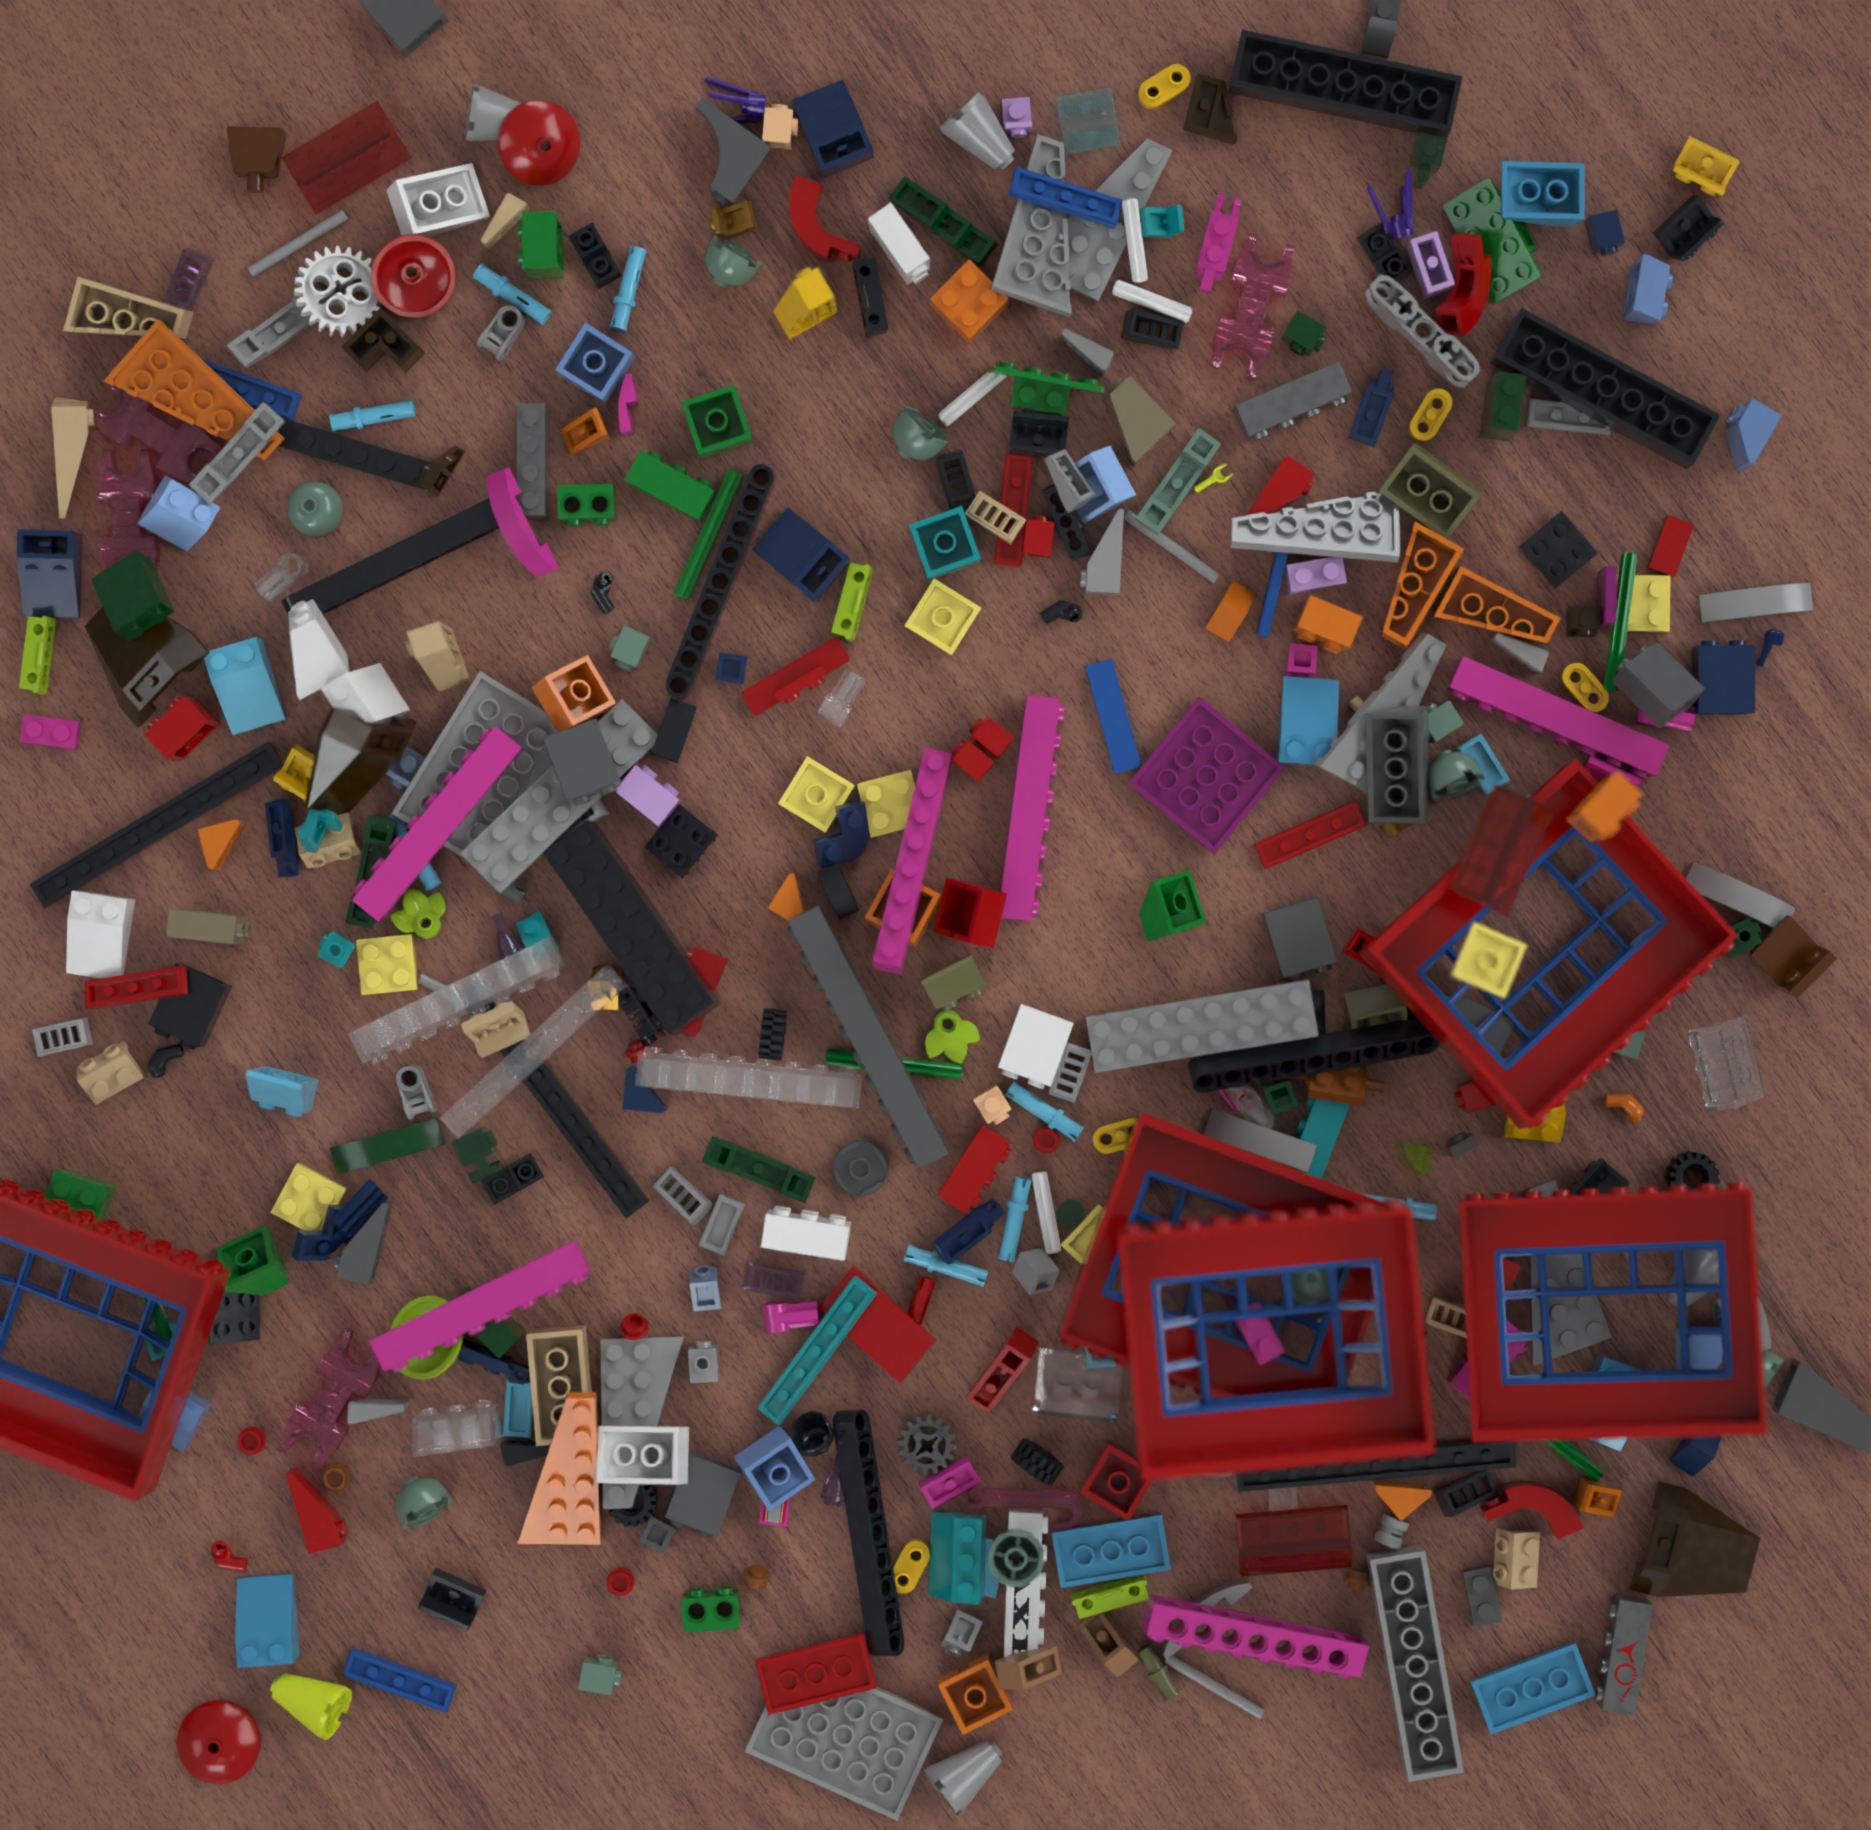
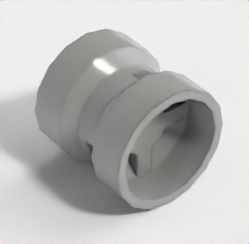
M1384 1512L1381 1518V1529L1376 1531L1374 1540L1390 1548L1400 1550L1403 1543L1401 1537L1404 1532H1407L1410 1523L1404 1519L1400 1521L1397 1516Z

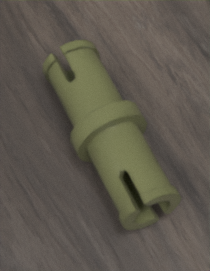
M1151 1643L1140 1648L1136 1655L1148 1671L1147 1677L1150 1681H1154L1164 1700L1169 1701L1177 1696L1180 1690L1168 1674L1169 1668L1166 1664H1162Z

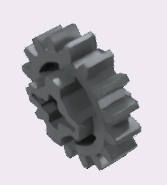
M931 1413L927 1414L926 1419H922L921 1415L917 1414V1422L913 1423V1421L908 1419L906 1423L909 1428L900 1429V1433L904 1438L897 1439V1444L903 1446V1448L898 1450V1455H906L903 1464L908 1465L912 1463L913 1472L917 1471L918 1468H922L923 1475H926L928 1469L932 1468L934 1474H937L939 1465L946 1469L948 1467L946 1459L954 1460L955 1455L950 1450L957 1449V1444L951 1442V1440L956 1438V1433H948L951 1424L948 1422L942 1425V1416L940 1415L936 1420H932ZM922 1426H932L935 1429L933 1431L923 1430ZM912 1434L916 1440V1445L912 1450H909L908 1440ZM945 1437L946 1447L942 1453L938 1443ZM922 1439L926 1441L932 1439V1449L928 1447L921 1448ZM921 1457L931 1458L933 1461L924 1462L920 1461L919 1459Z

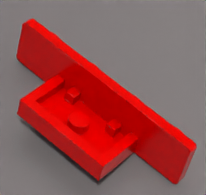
M834 637L742 691V696L754 715L762 713L783 700L787 705L800 697L798 691L808 686L812 690L823 684L825 681L822 677L849 662L850 658L839 639Z

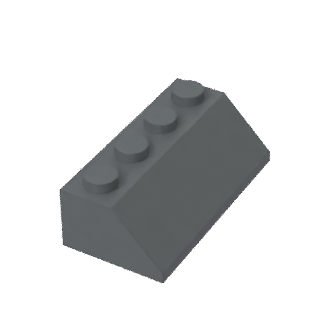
M1395 706L1367 712L1369 822L1425 823L1430 815L1428 789V706Z

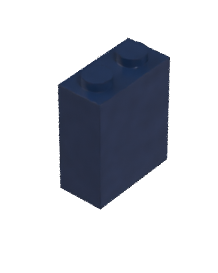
M1709 640L1701 641V646L1692 648V676L1705 688L1693 704L1695 714L1737 715L1755 713V645H1746L1745 640L1729 641L1728 646H1718V641Z

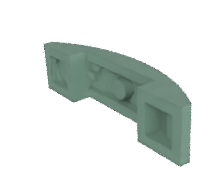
M1198 428L1135 519L1158 535L1217 452L1221 443Z

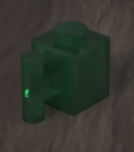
M1422 132L1417 136L1409 165L1411 168L1418 169L1416 180L1414 181L1416 189L1424 188L1430 178V172L1437 173L1441 167L1447 138Z
M486 1126L451 1142L462 1167L473 1162L475 1163L478 1170L468 1174L472 1184L504 1170L500 1160L489 1164L486 1156L497 1151L495 1146L498 1145L493 1131H487Z

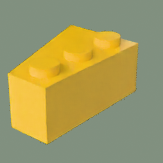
M818 267L814 270L807 268L796 275L797 279L791 283L773 310L789 340L838 313L835 297Z

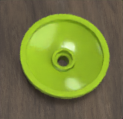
M437 1296L416 1298L401 1309L394 1319L391 1329L448 1301ZM463 1334L458 1336L459 1342L447 1348L443 1344L434 1347L435 1353L420 1361L417 1356L408 1360L409 1366L400 1370V1372L408 1377L419 1380L431 1379L442 1374L457 1358L462 1346Z

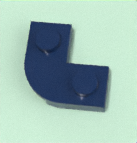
M862 800L835 806L839 833L813 839L818 867L825 868L835 863L841 864L851 861L864 851L869 840V826L865 802Z
M344 1205L328 1206L322 1230H298L292 1252V1257L295 1260L330 1259V1254L336 1251L342 1243L348 1244L350 1239L331 1221Z

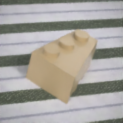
M437 621L407 632L409 640H406L405 643L410 656L416 658L439 692L470 681L451 627Z

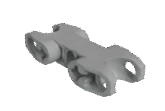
M1379 275L1369 286L1370 288L1365 292V298L1373 311L1389 327L1398 330L1423 354L1429 366L1452 386L1464 389L1480 372L1479 364L1475 357L1455 337L1446 334L1418 307L1415 298L1389 276ZM1380 282H1387V283H1389L1390 286L1392 287V289H1391L1390 287H1388L1386 284H1383V283H1380ZM1377 289L1383 290L1388 297L1382 298L1377 293ZM1417 326H1424L1427 328L1429 336L1424 339L1418 337L1415 328ZM1443 349L1445 353L1441 354L1439 351ZM1465 360L1471 362V364L1473 365V370ZM1457 366H1462L1466 370L1467 376L1459 373ZM1452 375L1462 382H1457L1456 380H1454Z

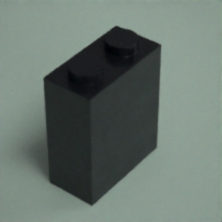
M175 963L174 967H187L188 995L159 999L148 1025L155 1028L154 1032L165 1038H170L172 1035L181 1039L180 1045L195 1050L196 1047H205L232 985L186 964Z

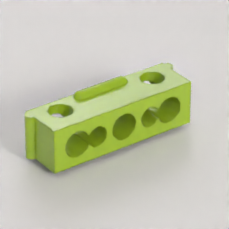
M850 562L831 631L834 635L844 637L850 642H853L856 638L874 572L869 564L863 566Z
M42 616V618L28 617L19 689L46 695L56 629L55 618Z
M1144 1574L1121 1578L1072 1592L1070 1594L1071 1602L1076 1607L1079 1619L1148 1600L1146 1576Z

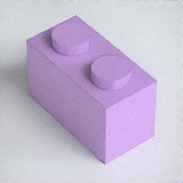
M1435 231L1411 239L1406 245V249L1423 299L1450 291L1455 282L1438 232Z
M1340 557L1288 564L1284 569L1288 596L1342 587L1347 583L1343 558Z
M635 765L621 782L620 786L617 787L616 793L661 827L681 802L676 797L680 792L667 782L664 786L655 780L658 775L646 765L642 769Z

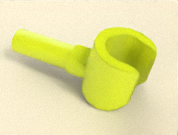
M1223 463L1215 468L1213 475L1194 487L1196 492L1198 493L1216 482L1224 483L1229 480L1233 473L1227 477L1222 476L1220 470L1228 464Z

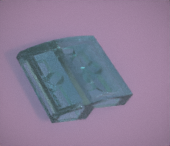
M1111 87L1055 97L1066 155L1121 145Z

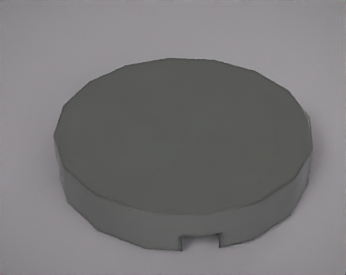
M856 1140L846 1144L838 1151L833 1161V1175L836 1183L843 1191L856 1196H867L875 1193L883 1186L888 1175V1162L885 1154L877 1145L868 1141Z

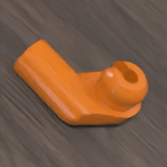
M1605 1094V1107L1622 1108L1627 1113L1626 1116L1629 1122H1640L1644 1110L1632 1095Z

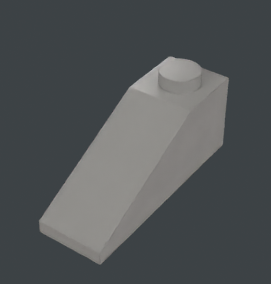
M1118 509L1091 556L1086 570H1081L1080 587H1085V594L1119 596L1124 509Z

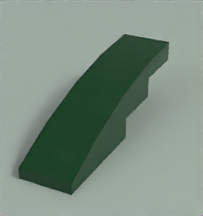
M905 176L888 198L889 201L930 232L981 267L998 246L996 240L974 227L972 222L952 210L947 203Z

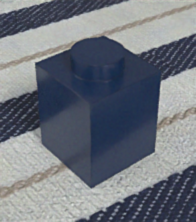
M1617 209L1589 216L1584 222L1592 254L1601 252L1602 256L1617 253L1618 248L1625 243Z

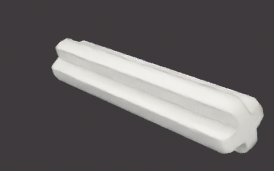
M1135 198L1125 199L1122 201L1132 281L1135 283L1145 282L1148 279L1138 201Z
M1121 280L1115 282L1112 294L1185 323L1189 321L1193 309L1189 306Z
M987 372L938 414V418L945 426H949L1007 376Z
M1044 1171L1036 1172L1031 1175L1044 1248L1046 1254H1055L1061 1251V1244L1048 1175Z

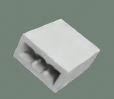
M892 203L868 218L869 231L908 285L911 282L917 284L929 275L927 271L930 270V258Z
M1020 1003L998 1064V1068L1003 1069L1001 1074L1016 1080L1018 1075L1029 1078L1027 1084L1041 1089L1045 1085L1051 1087L1074 1023Z

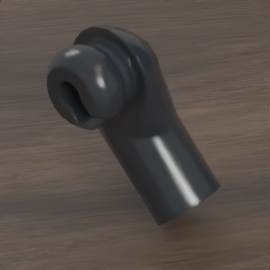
M605 571L595 576L590 592L603 615L615 608L608 597L613 577L609 572Z
M1064 600L1057 601L1039 613L1046 625L1058 617L1073 623L1080 621L1082 618L1081 608L1077 604Z
M175 1044L157 1049L147 1063V1069L151 1076L154 1078L164 1076L165 1065L168 1060L184 1056L183 1046Z

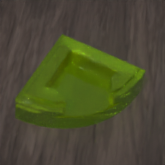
M1403 1143V1152L1407 1162L1415 1170L1428 1175L1432 1147Z

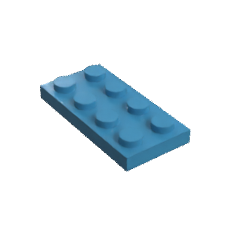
M1161 1513L1133 1517L1129 1521L1121 1519L1051 1531L1061 1588L1171 1570Z
M1575 1641L1470 1679L1491 1735L1596 1696Z

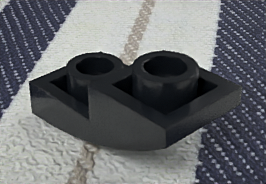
M593 222L568 236L598 289L622 276Z
M1382 222L1356 237L1379 275L1389 276L1397 281L1412 271L1400 248L1395 246L1388 233L1384 234Z
M670 698L651 752L652 755L678 763L697 709L696 706Z
M529 1153L480 1182L493 1205L544 1178V1175L532 1154Z

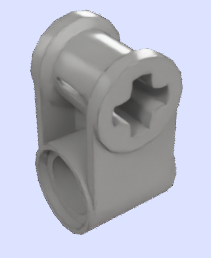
M502 307L489 326L480 335L477 346L480 348L485 347L496 355L498 361H502L526 325L524 315L516 307ZM511 313L517 314L516 324L507 327L505 325L506 316ZM491 340L497 342L499 346H496L494 343L491 342Z
M408 1064L401 1068L396 1075V1083L402 1097V1104L407 1118L412 1120L415 1115L427 1111L436 1112L435 1099L423 1069L416 1064ZM407 1070L413 1071L417 1076V1082L413 1085L408 1084L404 1079V1073Z

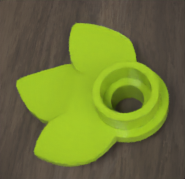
M408 889L403 897L404 909L391 914L394 925L404 933L415 932L423 939L435 937L441 929L440 918L446 910V902L440 892H437L427 898L419 890ZM424 921H431V925L428 928L422 927Z
M952 1010L941 1011L934 1020V1029L926 1036V1052L929 1058H934L944 1051L948 1058L961 1064L967 1055V1043L980 1041V1035L977 1027L972 1022L961 1020L956 1012ZM947 1018L953 1021V1027L950 1029H945L942 1025L943 1021Z

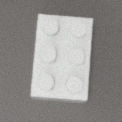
M775 1205L773 1209H769L766 1213L761 1248L845 1260L851 1222L846 1221V1216L830 1214L829 1218L818 1217L819 1212L802 1210L801 1214L791 1212V1207Z

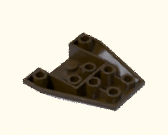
M103 607L85 625L119 707L137 728L141 727L157 710L153 702L182 672L193 671L210 653L191 630L168 616L163 622L155 624L144 631L140 637L131 641L114 632Z
M332 707L319 733L304 806L307 809H327L332 812L349 813L401 758L413 734L416 721L393 716L389 725L364 721L353 710Z
M1659 1481L1652 1508L1657 1511L1643 1563H1636L1630 1589L1656 1597L1746 1592L1761 1538L1688 1489Z

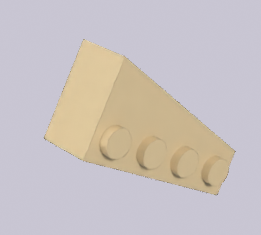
M77 277L63 331L143 337L157 320H161L180 339H186L194 312L90 279Z

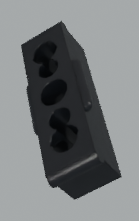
M857 257L852 264L865 336L870 339L872 335L886 333L889 328L875 257L862 260Z
M1055 484L1042 489L1043 496L1051 512V518L1055 522L1054 525L1058 535L1062 538L1070 559L1075 561L1091 554L1092 551L1084 535V526L1077 509L1070 513L1066 509L1063 513L1058 512V505L1052 502L1054 494L1058 493ZM1065 515L1072 519V524L1068 528L1064 527L1061 522ZM1070 530H1074L1076 532L1075 538L1080 539L1082 543L1080 549H1074L1071 546L1073 539L1068 536Z

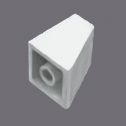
M313 599L308 602H298L288 612L296 691L300 700L349 672L347 653Z
M381 663L345 673L321 688L332 707L353 710L366 722L388 725L393 716L401 717L410 711Z

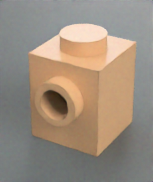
M773 104L772 108L765 107L762 141L771 148L792 150L793 135L798 136L799 119L794 118L793 109H788V106L782 104Z
M997 1084L973 1098L987 1124L993 1121L997 1125L1010 1117L1007 1112L1012 1110L1011 1106Z

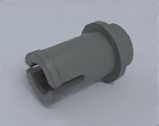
M513 882L501 895L519 905L528 889ZM490 886V889L494 890L493 894L496 895L498 892Z

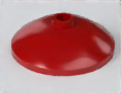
M547 100L526 101L513 108L504 118L498 132V152L504 167L516 179L535 186L553 184L565 177L577 161L580 151L579 130L572 116L561 106ZM547 140L548 147L542 150L540 144L542 141Z
M405 234L395 237L381 247L373 260L371 283L375 295L384 307L397 315L408 318L430 315L443 307L454 290L456 272L453 261L447 250L439 242L428 236ZM409 267L416 268L415 273L412 275H408L406 270Z
M212 1700L195 1707L184 1718L177 1734V1752L183 1766L195 1778L210 1784H227L243 1777L255 1764L261 1747L259 1727L253 1716L242 1706L227 1700ZM216 1743L219 1750L213 1751L210 1748V1744Z

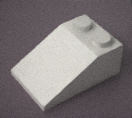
M473 163L395 180L386 190L401 235L421 234L433 237L490 217Z
M72 891L67 918L66 973L100 979L124 974L135 899L86 891Z
M598 1426L597 1483L688 1484L689 1427Z

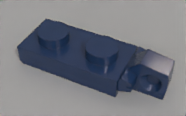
M1383 367L1377 381L1370 379L1348 439L1373 448L1375 447L1394 396L1393 391L1395 387L1389 386L1393 374L1392 370Z
M290 799L266 802L265 809L271 858L275 857L277 862L278 878L298 876L299 862L296 860V837L293 830V810Z
M991 1199L984 1205L975 1208L934 1240L933 1243L943 1261L948 1265L952 1264L992 1232L991 1227L994 1225V1222L1005 1214L1002 1206L994 1199Z
M463 1338L458 1354L460 1361L466 1364L477 1363L484 1366V1369L489 1373L495 1375L505 1374L510 1382L524 1385L529 1375V1366L512 1360L513 1357L505 1354L498 1358L489 1348Z

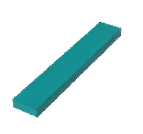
M853 1276L757 1409L777 1426L781 1425L878 1293L858 1276Z

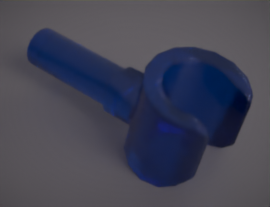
M1772 629L1766 632L1764 649L1756 663L1757 665L1763 667L1772 645H1782L1784 632Z

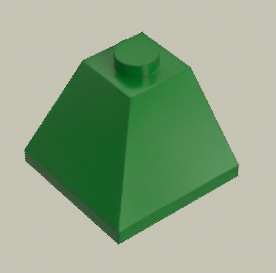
M1190 869L1150 882L1139 914L1147 942L1206 923Z
M266 1225L216 1248L218 1261L224 1263V1268L232 1270L225 1288L226 1292L266 1295L289 1284L285 1262Z

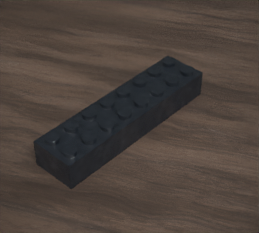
M1242 29L1228 93L1446 139L1452 129L1463 76Z
M1523 308L1515 315L1490 364L1507 373L1526 375L1525 383L1588 415L1590 418L1610 427L1612 430L1685 469L1694 465L1720 417V414Z
M586 820L543 853L668 1035L678 1036L721 1004L714 991L596 822Z

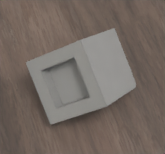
M1043 1248L1020 1252L1013 1269L1014 1276L1029 1295L1051 1291L1060 1272Z

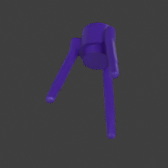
M710 77L705 78L707 83L744 95L743 97L722 93H709L711 98L742 104V113H747V115L731 117L735 122L756 123L757 117L764 118L766 95H759L760 92L749 91Z
M1406 171L1405 187L1402 186L1400 188L1401 214L1391 216L1390 223L1373 188L1368 186L1367 191L1383 224L1384 234L1391 233L1392 240L1414 235L1411 171Z

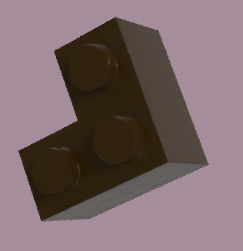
M381 308L341 346L366 373L385 354L405 373L425 354Z

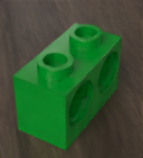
M614 484L557 485L558 519L561 522H565V526L569 527L582 526V521H593L595 526L610 525V521L617 520L616 487ZM600 498L606 499L608 501L607 509L603 512H596L594 510V503ZM572 499H577L580 502V508L575 513H569L566 510L567 503Z
M721 1586L711 1592H704L703 1588H693L687 1590L688 1593H683L681 1598L683 1633L740 1628L739 1590H732L731 1586ZM722 1601H726L731 1604L733 1610L729 1613H722L717 1605ZM694 1603L701 1604L705 1612L701 1615H695L691 1612L690 1606Z

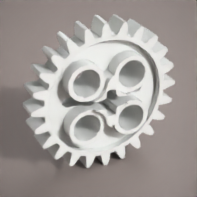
M336 246L335 253L331 254L330 250L325 247L324 256L315 251L313 255L314 261L306 258L304 264L307 268L299 267L298 274L302 277L295 278L294 284L299 287L294 289V295L301 298L296 300V306H305L301 311V316H311L309 320L310 326L318 322L319 332L327 327L329 328V336H332L335 330H339L341 337H344L346 330H349L354 335L356 327L361 328L380 309L378 306H383L376 297L371 283V268L369 266L372 259L368 258L362 261L361 251L352 256L351 247H348L345 253H341L340 247ZM339 269H347L351 276L343 278L338 275L337 271ZM356 279H361V282L351 285ZM317 282H322L328 289L318 291L313 285ZM338 288L339 291H343L344 289H346L345 295H343L341 292L334 294L335 289ZM362 292L366 295L367 299L358 301L352 294ZM328 299L326 303L319 304V301ZM334 305L339 306L343 309V313L335 315L330 312L329 308Z

